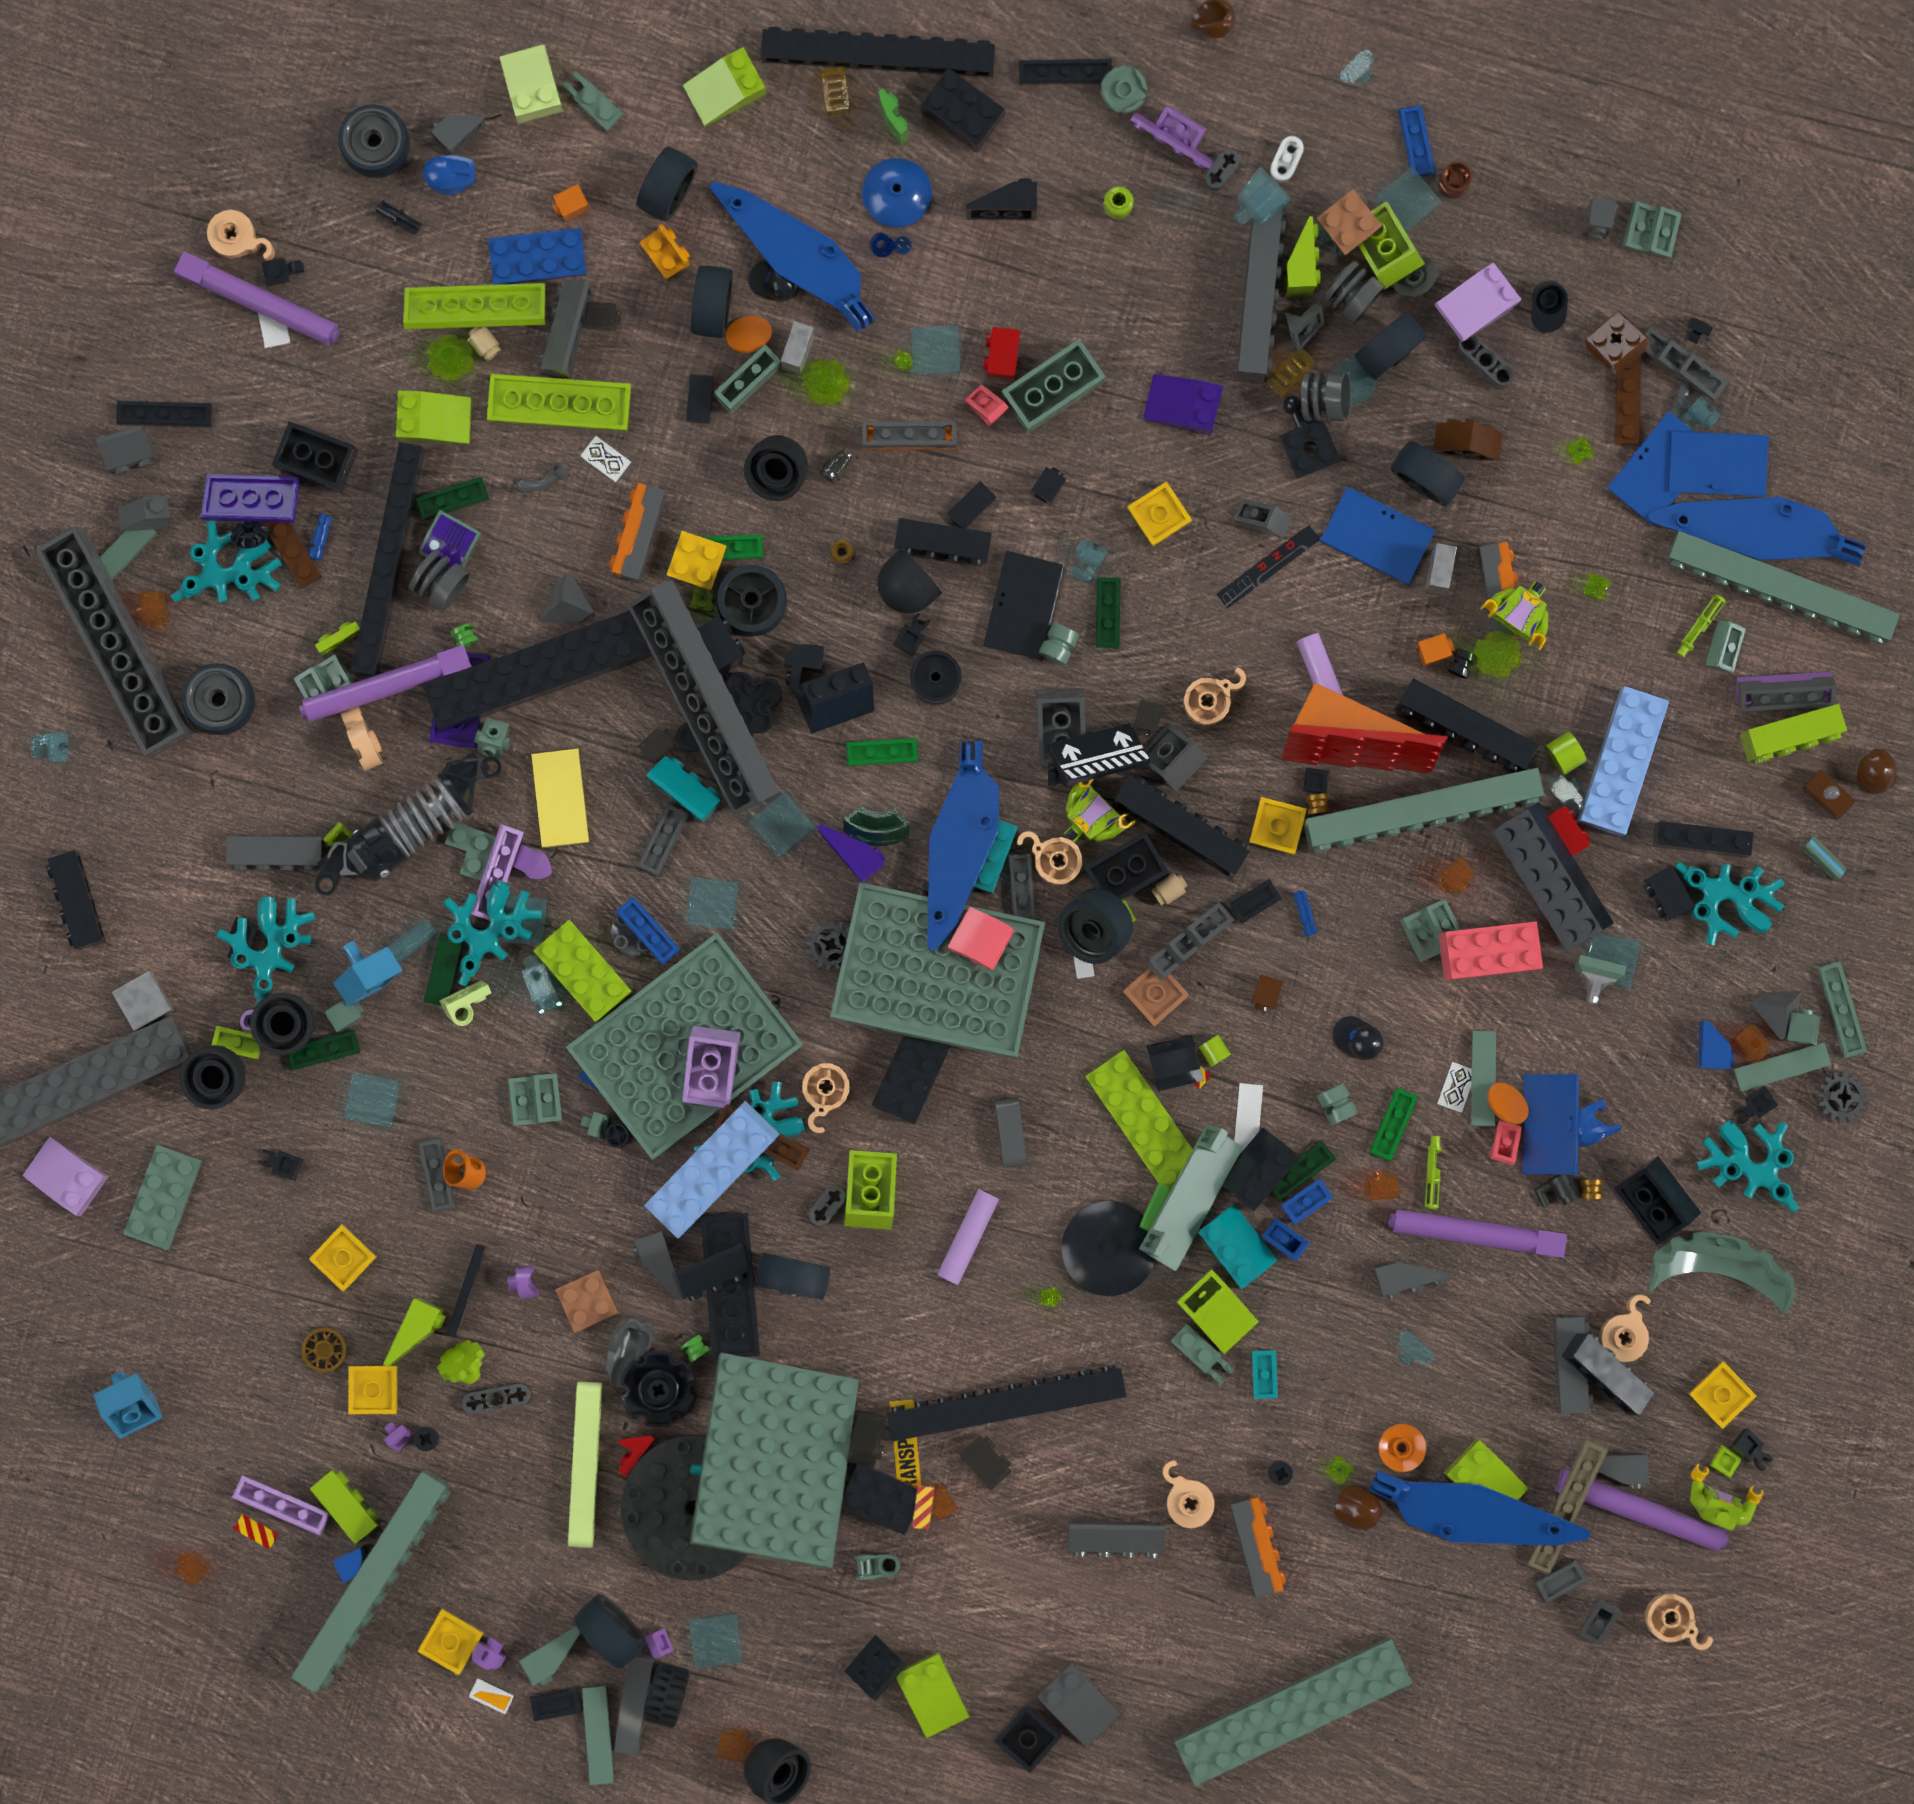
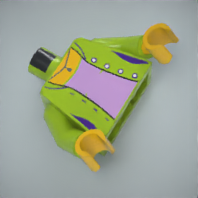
M1534 581L1528 590L1521 586L1517 589L1510 587L1502 590L1480 607V610L1487 608L1490 611L1488 617H1493L1524 640L1529 641V646L1536 642L1539 644L1538 650H1541L1545 644L1549 614L1545 610L1547 604L1540 599L1546 588L1539 582Z
M1092 779L1076 783L1070 791L1065 809L1068 813L1066 818L1072 825L1063 834L1072 842H1075L1082 834L1089 841L1094 839L1099 842L1115 838L1125 828L1134 825L1136 821L1134 820L1131 823L1126 821V816L1130 814L1129 812L1120 816L1090 786L1094 781Z
M1697 1464L1690 1474L1694 1480L1691 1486L1690 1502L1700 1517L1732 1531L1735 1526L1749 1524L1764 1491L1762 1490L1757 1495L1752 1491L1754 1486H1751L1746 1496L1747 1501L1745 1502L1742 1499L1705 1485L1702 1481L1709 1474V1469L1705 1467L1701 1472L1699 1464Z

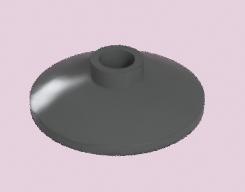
M1421 256L1425 264L1393 284L1398 294L1404 297H1416L1425 293L1433 286L1437 278V267L1430 258Z

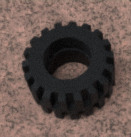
M663 1662L659 1663L645 1706V1721L673 1728L677 1724L689 1682V1669Z

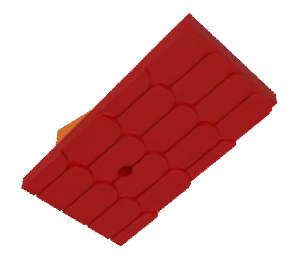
M1315 683L1295 724L1292 725L1289 731L1281 760L1316 766L1318 763L1348 768L1361 766L1392 772L1394 769L1428 774L1433 771L1448 736L1423 734Z

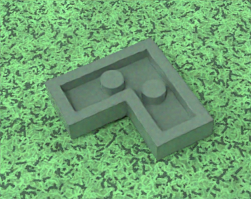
M452 822V828L449 830L445 844L467 852L459 874L481 881L496 838L495 835Z

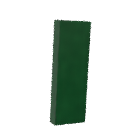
M482 476L415 498L422 521L436 517L440 510L450 513L490 500Z
M1097 577L1096 648L1119 649L1121 578Z
M440 933L423 1002L441 1006L440 1000L451 995L463 942L453 943L449 940L447 934Z
M356 1030L309 1041L302 1049L287 1054L291 1071L360 1054L361 1050Z
M1321 1140L1299 1157L1271 1192L1279 1202L1335 1161L1336 1158Z

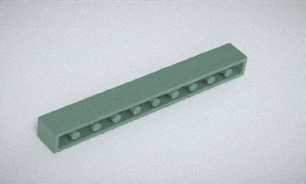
M1680 531L1675 535L1666 559L1673 568L1678 570L1689 569L1697 577L1705 579L1707 576L1715 579L1714 582L1724 587H1728V585L1734 586L1742 594L1750 595L1752 593L1758 595V599L1763 602L1772 603L1774 601L1781 604V608L1787 611L1794 612V610L1803 612V616L1812 620H1816V618L1822 619L1827 626L1846 628L1847 633L1854 636L1862 634L1870 637V642L1879 645L1891 640L1900 616L1899 613Z

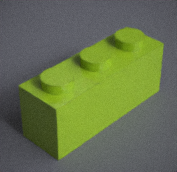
M334 1469L312 1486L310 1490L354 1544H357L380 1525L377 1521L380 1517L373 1508L370 1507L368 1509L362 1501L365 1499L357 1489L352 1490L347 1484L349 1482L347 1476L341 1470L337 1472Z

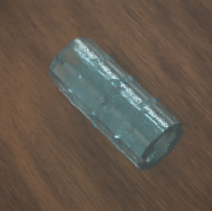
M424 918L391 943L388 948L395 958L401 962L414 951L420 949L426 942H429L438 933L430 922Z

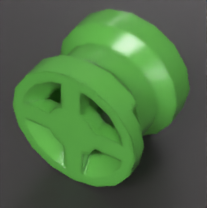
M471 623L461 625L450 631L451 636L456 639V647L464 645L467 648L479 641L478 637L472 632L473 626Z
M700 1334L680 1347L683 1352L687 1353L690 1363L710 1350L708 1346L702 1343Z

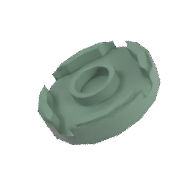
M1119 66L1105 74L1101 82L1100 93L1103 102L1109 109L1118 113H1128L1136 110L1143 104L1147 93L1145 78L1138 70L1127 66Z

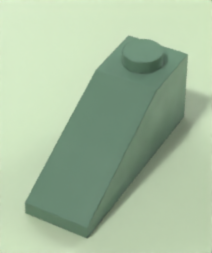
M577 1626L519 1660L533 1686L539 1683L542 1687L553 1680L551 1675L557 1671L581 1634Z

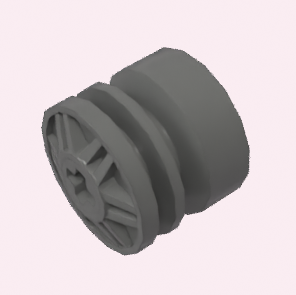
M1353 261L1349 266L1340 271L1329 285L1328 291L1323 298L1328 303L1336 295L1338 298L1332 305L1334 309L1344 302L1346 307L1342 315L1352 324H1355L1364 315L1385 288V285L1375 277L1370 278L1364 283L1362 279L1367 271L1364 268L1355 275L1354 272L1359 266L1356 261Z
M1306 372L1301 388V406L1305 421H1314V419L1323 421L1326 412L1329 421H1347L1351 405V386L1348 373L1330 372L1326 382L1323 372H1317L1316 375L1314 372Z
M435 549L416 569L409 584V590L414 593L419 591L418 596L421 598L432 592L429 604L444 612L453 604L465 587L470 577V572L457 563L447 569L450 558L448 556L442 558L443 553Z

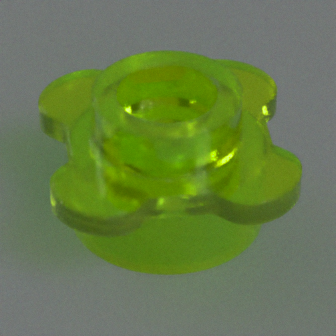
M896 349L892 361L903 372L907 369L911 370L913 366L911 363L913 361L912 357L905 350L901 352L899 349Z
M1580 437L1578 441L1573 444L1569 443L1566 447V451L1573 457V463L1577 465L1581 464L1582 460L1592 458L1594 455V451L1590 449V445L1585 437Z
M1596 573L1590 574L1588 576V584L1583 588V592L1586 595L1591 594L1595 596L1598 600L1604 599L1606 596L1605 591L1610 586V580L1597 576Z
M698 586L692 589L693 600L690 602L693 609L704 608L706 611L712 610V598L715 596V591Z
M1057 1288L1043 1289L1038 1297L1039 1304H1044L1045 1307L1056 1306L1058 1302L1062 1301V1294L1059 1293Z
M1335 1456L1334 1462L1326 1467L1325 1473L1327 1476H1332L1336 1479L1337 1484H1344L1348 1475L1353 1473L1354 1467L1344 1462L1343 1457Z

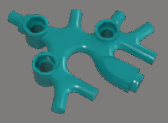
M208 521L206 522L207 542L205 544H195L190 549L191 558L201 565L202 571L197 577L187 576L184 578L182 585L179 586L180 589L171 594V597L176 603L185 597L186 599L197 597L202 594L205 588L212 587L217 592L218 603L228 601L226 594L227 586L235 582V585L241 591L247 592L251 601L255 602L261 598L255 589L257 583H263L275 592L280 589L281 584L274 580L270 573L282 566V563L277 557L257 570L251 569L250 564L252 561L269 552L268 549L271 548V545L266 540L262 545L255 548H241L231 567H221L217 563L216 555L222 547L232 542L230 537L231 531L224 536H219L217 534L216 522ZM203 550L202 556L197 557V552ZM247 577V583L241 584V580ZM195 582L194 588L189 589V584Z
M1680 861L1674 867L1677 872L1683 875L1682 879L1685 880V884L1689 888H1699L1704 895L1703 900L1696 903L1695 907L1691 909V916L1696 921L1706 922L1708 934L1705 944L1715 946L1717 933L1720 931L1725 932L1732 938H1735L1739 933V930L1719 916L1718 905L1722 900H1732L1736 904L1741 919L1749 927L1763 934L1768 931L1773 922L1769 920L1768 916L1752 905V901L1760 899L1778 913L1784 907V904L1773 897V893L1783 887L1784 882L1779 877L1768 885H1759L1758 880L1764 870L1758 866L1754 868L1750 876L1740 879L1737 885L1732 884L1730 881L1731 865L1722 864L1720 875L1715 879L1707 877L1703 870L1695 869L1691 865L1687 867ZM1692 875L1698 878L1697 883L1691 880ZM1744 883L1749 884V891L1744 889ZM1698 908L1704 910L1703 916L1698 914Z
M501 880L493 883L487 898V913L490 924L485 930L481 931L476 930L470 924V914L478 897L476 894L469 892L463 906H458L450 897L442 903L453 914L455 920L447 932L449 940L453 943L465 941L469 946L468 953L461 961L460 972L462 974L458 982L460 985H468L470 977H474L480 968L481 958L485 953L492 952L501 961L508 955L499 945L498 941L501 936L509 940L517 936L528 941L530 940L532 932L523 929L521 922L527 919H542V910H529L526 908L530 895L529 892L521 890L513 912L506 914L504 906L511 891L509 889L510 884ZM508 926L513 927V928H514V932H513V933L507 932L506 927H508ZM459 930L461 932V936L456 937L453 931ZM467 961H472L474 967H469Z
M260 897L257 908V920L261 931L267 938V945L261 951L252 950L247 945V918H238L236 933L230 934L219 929L216 935L217 938L231 945L233 953L230 956V963L234 968L243 969L251 966L255 969L256 978L253 980L252 987L254 996H257L256 1005L263 998L270 995L273 987L271 974L274 969L280 968L291 973L294 968V964L282 957V949H290L298 944H311V936L298 934L297 928L305 923L314 921L315 916L313 911L297 915L296 899L287 898L285 924L278 926L276 924L277 902H275V898ZM288 934L294 937L292 943L286 941ZM238 955H242L245 958L243 964L237 962ZM261 980L267 982V987L265 989H262L259 986V982Z
M772 1082L771 1094L767 1101L760 1099L758 1089L749 1091L752 1103L750 1106L754 1110L756 1107H762L763 1113L760 1116L776 1131L787 1137L801 1135V1132L805 1131L802 1117L797 1118V1116L778 1121L772 1118V1114L775 1111L799 1106L797 1097L781 1099L782 1083ZM702 1145L695 1146L694 1151L696 1152ZM761 1153L751 1163V1166L744 1171L748 1173L752 1172L755 1168L763 1169L773 1182L781 1177L773 1166L776 1159L765 1153Z
M1729 1120L1724 1122L1718 1130L1720 1131V1136L1731 1147L1733 1151L1731 1156H1725L1710 1137L1702 1141V1144L1710 1152V1157L1696 1161L1697 1168L1700 1171L1709 1167H1719L1720 1174L1712 1180L1718 1188L1727 1180H1736L1742 1174L1748 1179L1747 1187L1743 1193L1745 1197L1752 1199L1756 1189L1761 1186L1769 1190V1195L1774 1201H1779L1782 1206L1786 1205L1792 1213L1800 1208L1793 1200L1794 1195L1791 1193L1790 1186L1787 1183L1780 1182L1778 1178V1170L1789 1167L1794 1161L1793 1153L1782 1146V1138L1788 1128L1787 1124L1780 1121L1773 1134L1767 1133L1760 1123L1752 1129L1768 1148L1767 1159L1760 1164L1753 1163L1750 1160L1746 1137L1738 1126ZM1780 1154L1785 1158L1782 1163L1778 1159ZM1729 1166L1733 1168L1732 1175H1729L1727 1173V1168ZM1778 1187L1782 1190L1781 1196L1776 1194Z

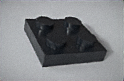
M875 1635L844 1672L876 1702L907 1664L881 1638Z

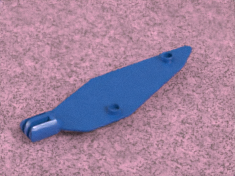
M712 182L710 184L711 192L777 275L840 310L856 332L861 331V328L864 329L876 321V318L859 298L861 274L834 240L746 190L719 182Z
M1783 497L1680 502L1652 511L1648 515V520L1651 523L1677 532L1686 533L1759 561L1833 557L1860 566L1861 558L1864 555L1863 550L1867 546L1865 543L1840 535L1826 512ZM1679 519H1684L1686 524H1681Z
M981 740L976 741V743L967 741L966 744L965 742H960L959 771L930 834L927 946L933 951L939 948L958 923L999 832V786L983 769V741ZM943 914L942 918L937 920V916Z
M1377 1470L1368 1489L1369 1492L1395 1502L1407 1524L1450 1542L1556 1546L1587 1540L1590 1537V1531L1584 1527L1481 1484L1411 1482Z

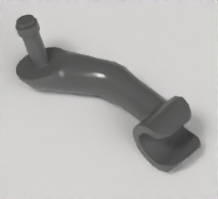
M554 462L550 468L552 472L541 480L529 481L523 479L520 481L518 478H514L513 482L517 484L519 492L538 491L545 489L557 479H565L568 471L560 463Z

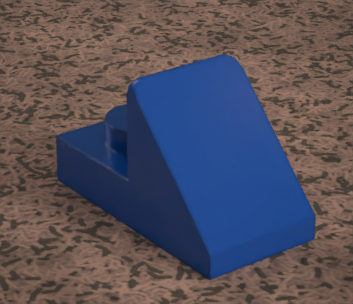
M1276 1218L1262 1235L1265 1241L1295 1262L1310 1244L1308 1240Z

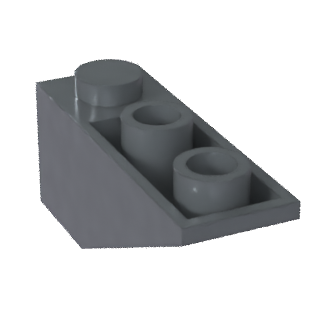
M1399 1262L1373 1268L1380 1295H1387L1388 1299L1402 1296L1400 1291L1410 1289V1293L1424 1290L1423 1285L1433 1283V1287L1447 1283L1446 1278L1452 1277L1451 1273Z

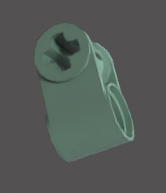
M893 1553L854 1555V1559L857 1560L858 1571L856 1580L890 1577L895 1575L900 1569V1559ZM890 1558L895 1561L896 1568L893 1571L884 1569L883 1561Z

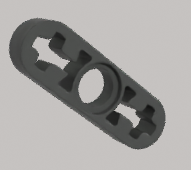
M522 1383L487 1389L465 1395L462 1400V1407L469 1414L515 1407L528 1403L532 1393L531 1389ZM517 1388L527 1392V1396L523 1397V1401L516 1397L510 1399L512 1404H507L508 1395L505 1389H510L509 1394L516 1393L518 1391ZM494 1392H500L504 1397L503 1403L499 1406L493 1405L490 1401V1396ZM486 1393V1404L489 1408L484 1409V1404L477 1405L476 1410H473L472 1406H467V1402L471 1401V1396H474L475 1400L484 1399L482 1394Z

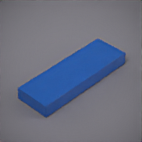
M1418 105L1399 109L1398 115L1412 179L1435 174L1436 171L1422 106Z
M634 896L615 912L661 965H664L680 951V948Z

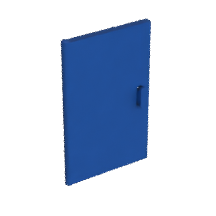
M1667 411L1607 487L1608 490L1650 523L1651 526L1655 524L1648 520L1649 513L1670 506L1680 494V492H1668L1670 431L1694 432L1669 411Z
M1670 431L1668 492L1766 496L1769 435Z
M1347 486L1319 541L1409 585L1435 530Z
M1523 1074V1097L1527 1102L1529 1113L1527 1119L1523 1122L1522 1175H1578L1579 1074Z

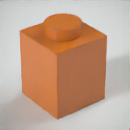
M578 184L553 196L555 203L552 204V207L557 217L562 216L565 222L590 210Z
M1445 633L1416 644L1423 667L1450 659L1454 651L1451 638H1446Z

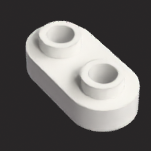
M1289 136L1282 141L1270 168V174L1274 180L1286 182L1292 177L1304 149L1303 143L1299 138ZM1294 147L1295 152L1289 153L1287 148ZM1282 167L1286 170V173L1280 174L1277 169Z

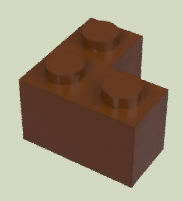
M1467 418L1465 422L1447 419L1446 423H1437L1433 450L1447 456L1466 455L1479 461L1499 460L1503 433L1494 430L1492 425L1479 424L1480 421L1477 419Z

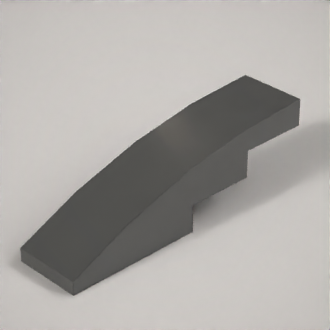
M1648 327L1644 334L1649 337L1650 347L1643 353L1677 378L1715 401L1728 381L1693 353L1689 354L1673 340L1666 339L1654 328Z
M1218 902L1146 962L1147 966L1160 981L1163 980L1234 921V919Z
M637 1655L629 1662L614 1752L635 1757L640 1753L642 1731L645 1727L644 1711L652 1684L655 1658Z

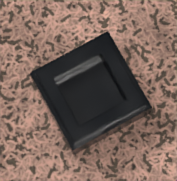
M1306 768L1303 792L1327 793L1330 771Z

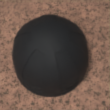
M783 435L768 436L753 447L744 463V476L748 486L755 494L770 501H784L793 497L801 488L808 474V460L805 450L797 441Z
M903 548L899 549L884 563L878 575L877 585L882 600L888 607L900 613L911 614L922 611L942 594V591Z
M275 993L263 998L255 1006L250 1019V1029L256 1043L265 1051L277 1055L291 1054L302 1049L310 1040L315 1027L314 1015L308 1004L299 996L291 993Z
M220 1045L203 1047L190 1054L183 1062L179 1073L180 1087L185 1097L193 1105L206 1110H215L228 1105L241 1094L245 1086L246 1073L242 1059L232 1050Z
M771 1738L756 1744L750 1750L744 1763V1777L749 1788L757 1797L768 1804H789L804 1789L811 1772L809 1755L793 1743L780 1738Z

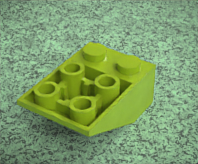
M1309 216L1284 271L1285 297L1313 296L1315 289H1318V284H1320V269L1316 270L1317 261H1319V247L1314 246L1318 237V225L1313 223V216Z
M1212 1269L1175 1301L1223 1354L1259 1322Z

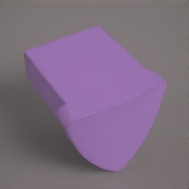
M521 845L512 866L526 873L525 875L532 879H542L550 876L552 871L547 856L541 851L536 852Z

